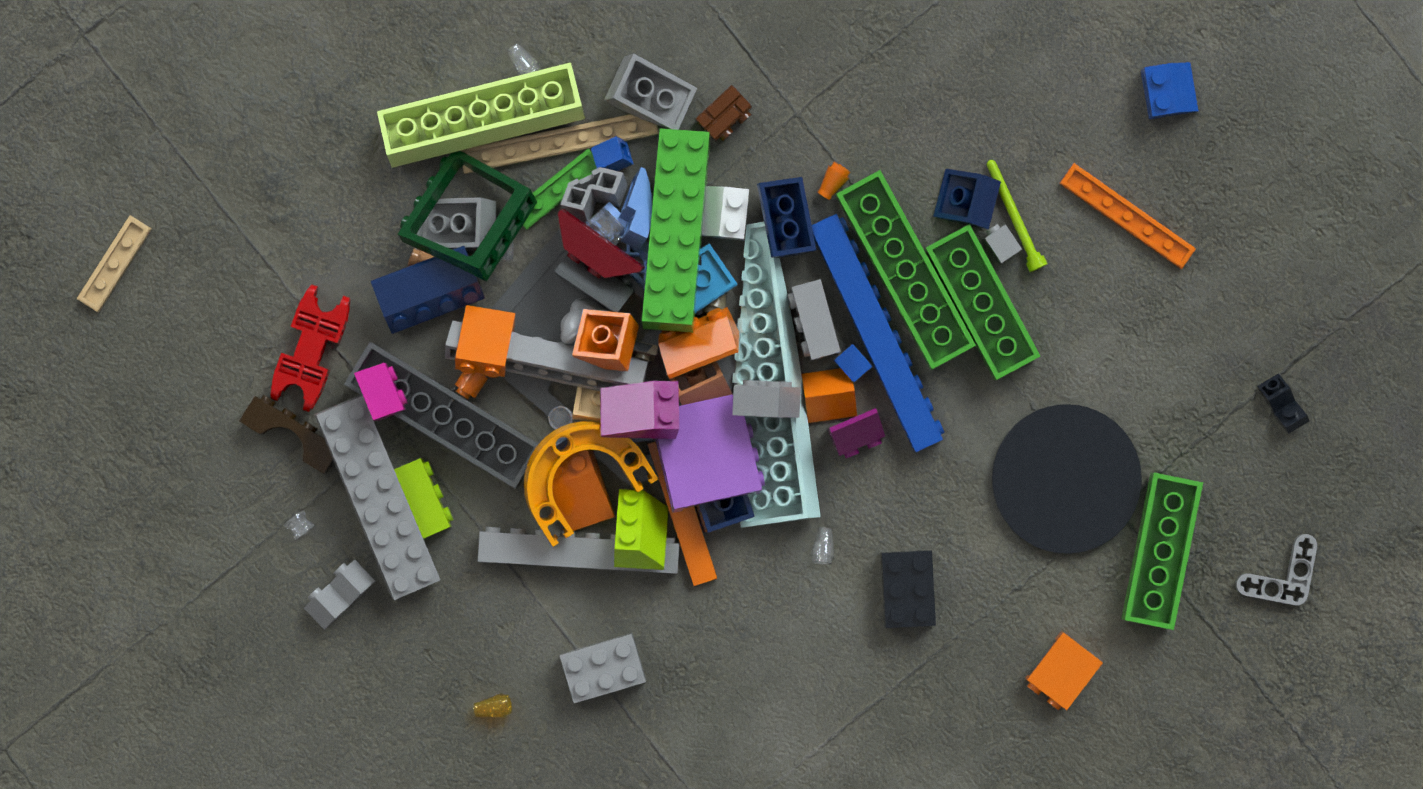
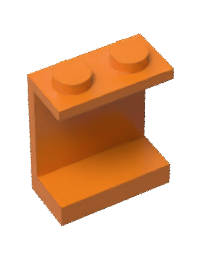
M466 305L455 356V369L468 374L473 372L482 373L492 378L498 376L505 377L511 335L515 328V313Z
M1061 631L1055 638L1056 642L1030 676L1027 675L1025 679L1030 682L1027 687L1039 695L1043 692L1050 697L1047 702L1057 710L1061 707L1068 710L1103 662Z

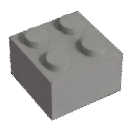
M743 380V385H734L733 415L799 418L801 387H792V382Z

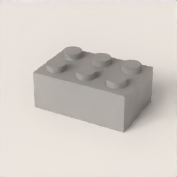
M821 279L791 287V293L787 296L790 308H796L798 317L794 318L797 333H803L804 342H801V348L804 358L809 356L810 361L839 354L841 351Z
M633 633L560 654L574 703L646 682Z

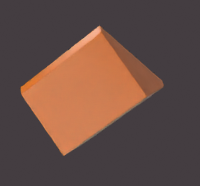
M841 368L801 374L808 423L857 416L854 384Z

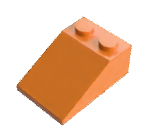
M582 450L567 457L556 470L552 483V492L557 507L572 531L616 517L594 451Z

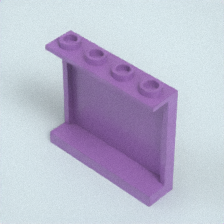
M733 394L679 406V431L676 439H655L672 513L682 511L683 508L755 492L760 494L762 491L761 486H765L762 471L758 472L756 462H759L758 451L756 447L752 448L750 438H753L752 426L750 423L746 424L745 416L733 415Z

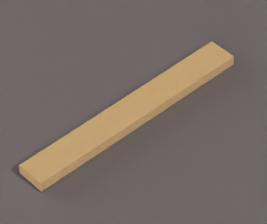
M629 114L492 142L460 151L491 168H498L586 150L588 148L591 149L615 136L624 141L659 135L656 124ZM465 165L463 166L464 174L473 173L471 169Z

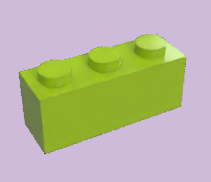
M419 458L394 469L423 539L452 527L450 522L454 520L450 509L448 507L444 508L440 499L444 496L439 484H433L430 476L434 475L429 461L424 462L423 458Z

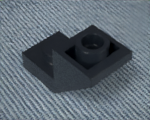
M1279 373L1257 386L1274 416L1288 434L1309 422L1307 414L1295 401L1291 388Z

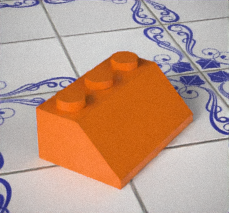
M728 307L713 309L701 318L694 317L693 333L663 330L659 334L658 345L669 379L739 352V330Z

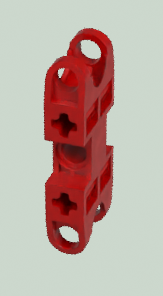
M313 284L310 285L298 304L291 327L302 331L294 355L290 356L281 353L273 374L271 399L278 401L282 391L285 392L290 385L300 386L304 393L303 399H305L303 411L311 412L323 393L330 370L319 366L328 340L340 344L348 323L351 302L350 297L343 296L340 304L336 305L332 311L323 312L318 307V298H316L318 286ZM300 318L316 322V325L300 320ZM322 325L338 330V332L325 329ZM284 364L299 369V372L284 367ZM305 372H308V373H310V374L319 376V377H321V380L318 379V378H315V377L306 375Z

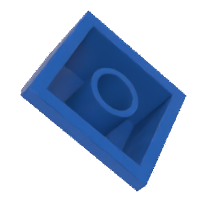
M1190 62L1168 63L1144 67L1141 70L1149 119L1198 112Z

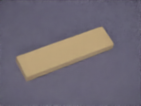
M130 215L77 297V300L96 312H100L152 228Z

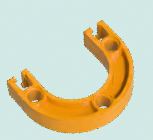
M574 422L554 430L537 445L527 463L524 476L526 502L532 516L553 547L559 543L557 541L558 537L556 534L551 535L548 526L556 520H559L564 527L562 530L564 531L563 535L565 538L574 534L557 507L552 492V483L556 470L570 455L582 450H599L611 455L636 492L643 490L640 480L636 481L633 471L641 466L647 471L648 475L646 476L650 484L658 480L644 454L630 438L600 437V422ZM561 437L567 438L566 447L557 449V440ZM629 452H634L636 455L634 462L626 464L624 461L625 455ZM543 507H551V514L548 517H540L539 513Z

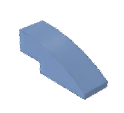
M642 167L632 178L619 218L627 221L621 242L638 250L648 238L652 216L650 182L646 169Z

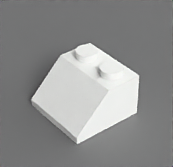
M706 186L702 237L744 241L749 189Z

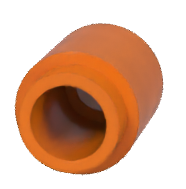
M462 372L454 384L458 387L456 392L466 399H469L470 396L476 398L488 378L482 373L473 372L468 374Z

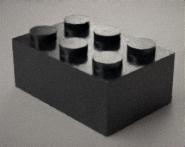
M932 550L881 552L884 627L936 626Z

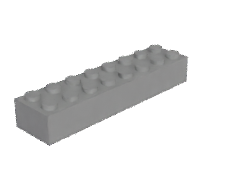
M359 395L314 414L391 598L396 600L440 581L364 397Z

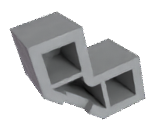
M599 167L591 171L592 174L581 180L575 179L569 182L560 204L561 208L588 224L597 202L603 204L611 202L613 206L620 208L628 188L624 173Z
M356 560L348 566L343 563L334 572L336 577L323 590L318 587L308 596L310 602L304 609L324 630L375 582Z

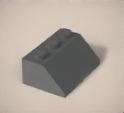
M566 255L554 271L555 274L609 311L621 313L635 292L631 288L633 283L622 276L619 279L614 276L607 278L601 276L597 278L587 271L589 266L581 261L578 264Z

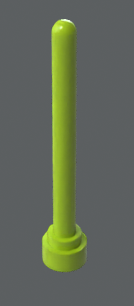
M989 160L987 168L993 179L1001 181L999 194L1027 253L1026 265L1029 272L1048 265L1044 255L1041 256L1040 252L1036 251L996 162Z

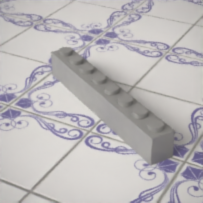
M452 321L445 344V359L455 360L463 321ZM512 332L506 360L507 372L600 391V388L645 382L648 362L642 361L639 358H631L628 372L603 369L573 357L574 346Z
M486 527L485 531H480L478 562L678 574L679 543H674L675 538L666 537L664 570L614 567L616 534H610V539H602L599 533H585V537H575L574 532V534L565 538L563 535L564 531H560V536H557L559 543L553 547L542 530H535V534H525V529L511 528L510 533L500 532V527Z

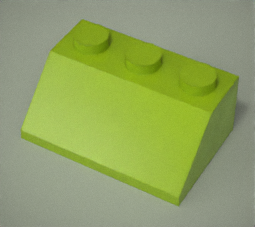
M619 489L614 567L664 570L668 507L643 490L636 492L635 490Z

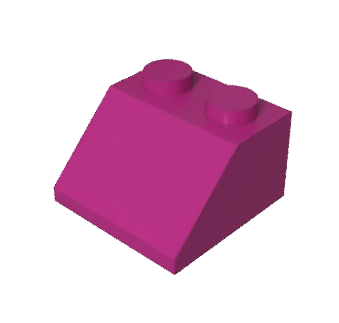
M382 363L354 373L374 421H380L406 410L404 404L408 402L403 390H398L394 381L398 380L393 366L388 367L387 363Z

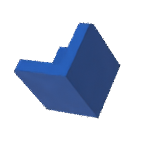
M617 136L591 148L597 168L602 167L620 171L633 165L627 142Z
M853 344L834 360V363L853 382L872 367Z

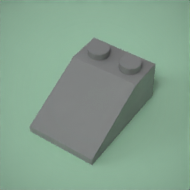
M636 54L624 56L604 101L626 113L665 129L678 130L697 88Z
M485 198L439 199L417 232V235L452 250L465 246L466 251H476L496 220V201Z

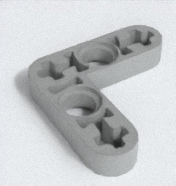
M1301 534L1294 539L1286 581L1244 573L1239 575L1235 581L1236 590L1244 596L1291 605L1303 604L1307 600L1317 551L1316 539L1309 534ZM1305 538H1308L1307 541L1311 544V549L1307 548L1305 551V556H1310L1309 561L1302 558L1296 559V554L1302 555L1303 548L1299 546V542H1304ZM1299 562L1307 566V573L1302 577H1298L1294 573V566ZM1248 577L1251 583L1259 584L1258 579H1262L1263 581L1259 587L1260 595L1256 594L1258 589L1248 588L1247 592H1245L1244 587L1241 586V581H1246ZM1269 582H1274L1278 586L1277 594L1272 597L1265 593V586ZM1283 584H1287L1285 589L1291 591L1299 587L1298 591L1302 593V597H1297L1296 601H1293V596L1284 594V600L1280 599L1283 594Z

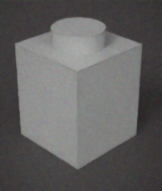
M997 224L986 231L988 236L983 240L999 264L1022 250L1006 224L1001 228Z

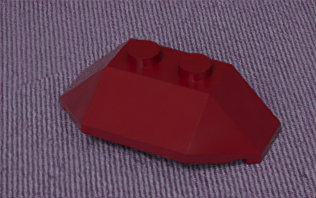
M560 209L558 218L563 247L569 252L567 256L578 264L581 261L589 266L587 271L597 278L637 273L644 270V265L567 210Z

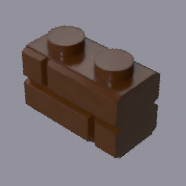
M731 85L695 118V121L704 131L710 133V137L715 142L719 139L724 141L734 132L731 128L737 122L743 124L752 115L749 112L752 106Z

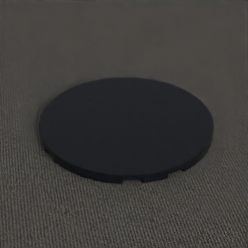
M1063 404L1048 406L1022 418L1002 440L992 468L994 499L1007 525L1027 543L1054 553L1085 552L1111 540L1126 526L1132 517L1141 492L1142 475L1140 461L1128 435L1115 421L1105 414L1080 405Z

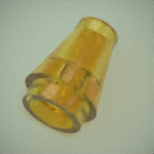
M500 693L474 703L475 716L506 718L507 715L512 714L510 696Z

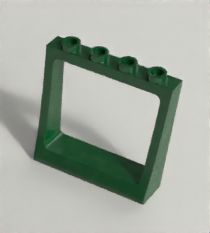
M462 151L452 152L448 157L445 156L441 159L439 164L440 170L436 176H431L426 184L427 190L423 196L416 197L413 204L414 209L410 216L406 215L403 217L398 236L402 242L487 282L534 209L537 200L530 188ZM464 165L512 194L472 256H466L417 235V232L459 168Z

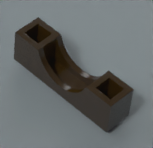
M264 394L261 398L254 396L239 422L261 435L278 427L292 430L302 442L304 450L303 461L321 473L327 474L334 461L324 437L316 433L318 428L307 421L304 424L295 420L297 415L286 408L281 411L274 407L276 402Z

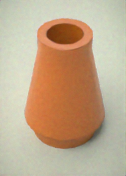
M835 161L831 166L828 165L818 193L830 200L849 180L850 171Z

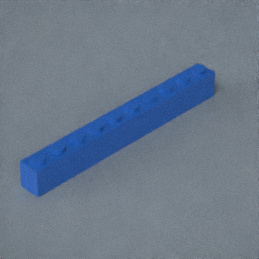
M835 214L813 224L814 240L914 452H918L943 440L941 436L945 433L939 420L934 421L930 413L934 411L928 397L923 398L920 392L923 385L918 375L913 376L909 368L913 366L908 353H902L899 347L902 341L897 330L892 331L888 324L891 321V317L886 307L882 309L878 302V299L881 298L876 285L871 286L867 279L870 276V272L865 262L860 264L856 256L860 251L854 239L851 241L848 239L846 232L849 231L845 219L843 217L839 218Z

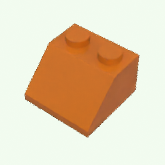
M583 309L572 356L603 369L628 372L639 325L630 313Z

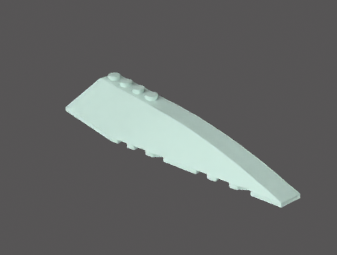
M764 221L747 224L744 246L745 270L742 271L741 279L743 281V292L740 295L739 301L741 314L737 323L739 330V352L735 353L734 356L736 369L735 373H733L732 383L734 385H743V380L792 382V387H801L799 418L745 416L746 424L750 423L752 426L753 438H750L752 448H757L759 462H756L758 472L762 471L765 486H761L762 491L760 494H756V492L748 494L755 517L741 521V528L821 517L800 362L780 258H771Z

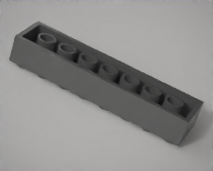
M369 342L344 385L363 396L354 373L382 363H387L388 367L393 366L398 380L394 381L398 390H403L408 402L404 404L406 410L394 414L395 416L516 489L525 475L530 456L538 445L537 442L376 344Z

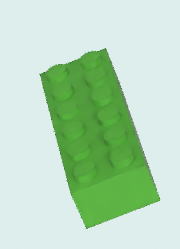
M970 224L924 249L994 381L1041 357Z
M1150 473L1121 619L1174 630L1203 482L1159 473Z

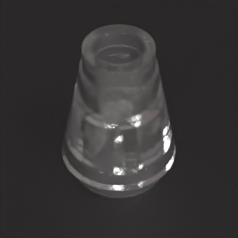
M520 44L512 46L507 51L518 75L541 70L539 67L540 63Z
M818 528L810 554L812 563L832 564V559L835 558L833 529Z

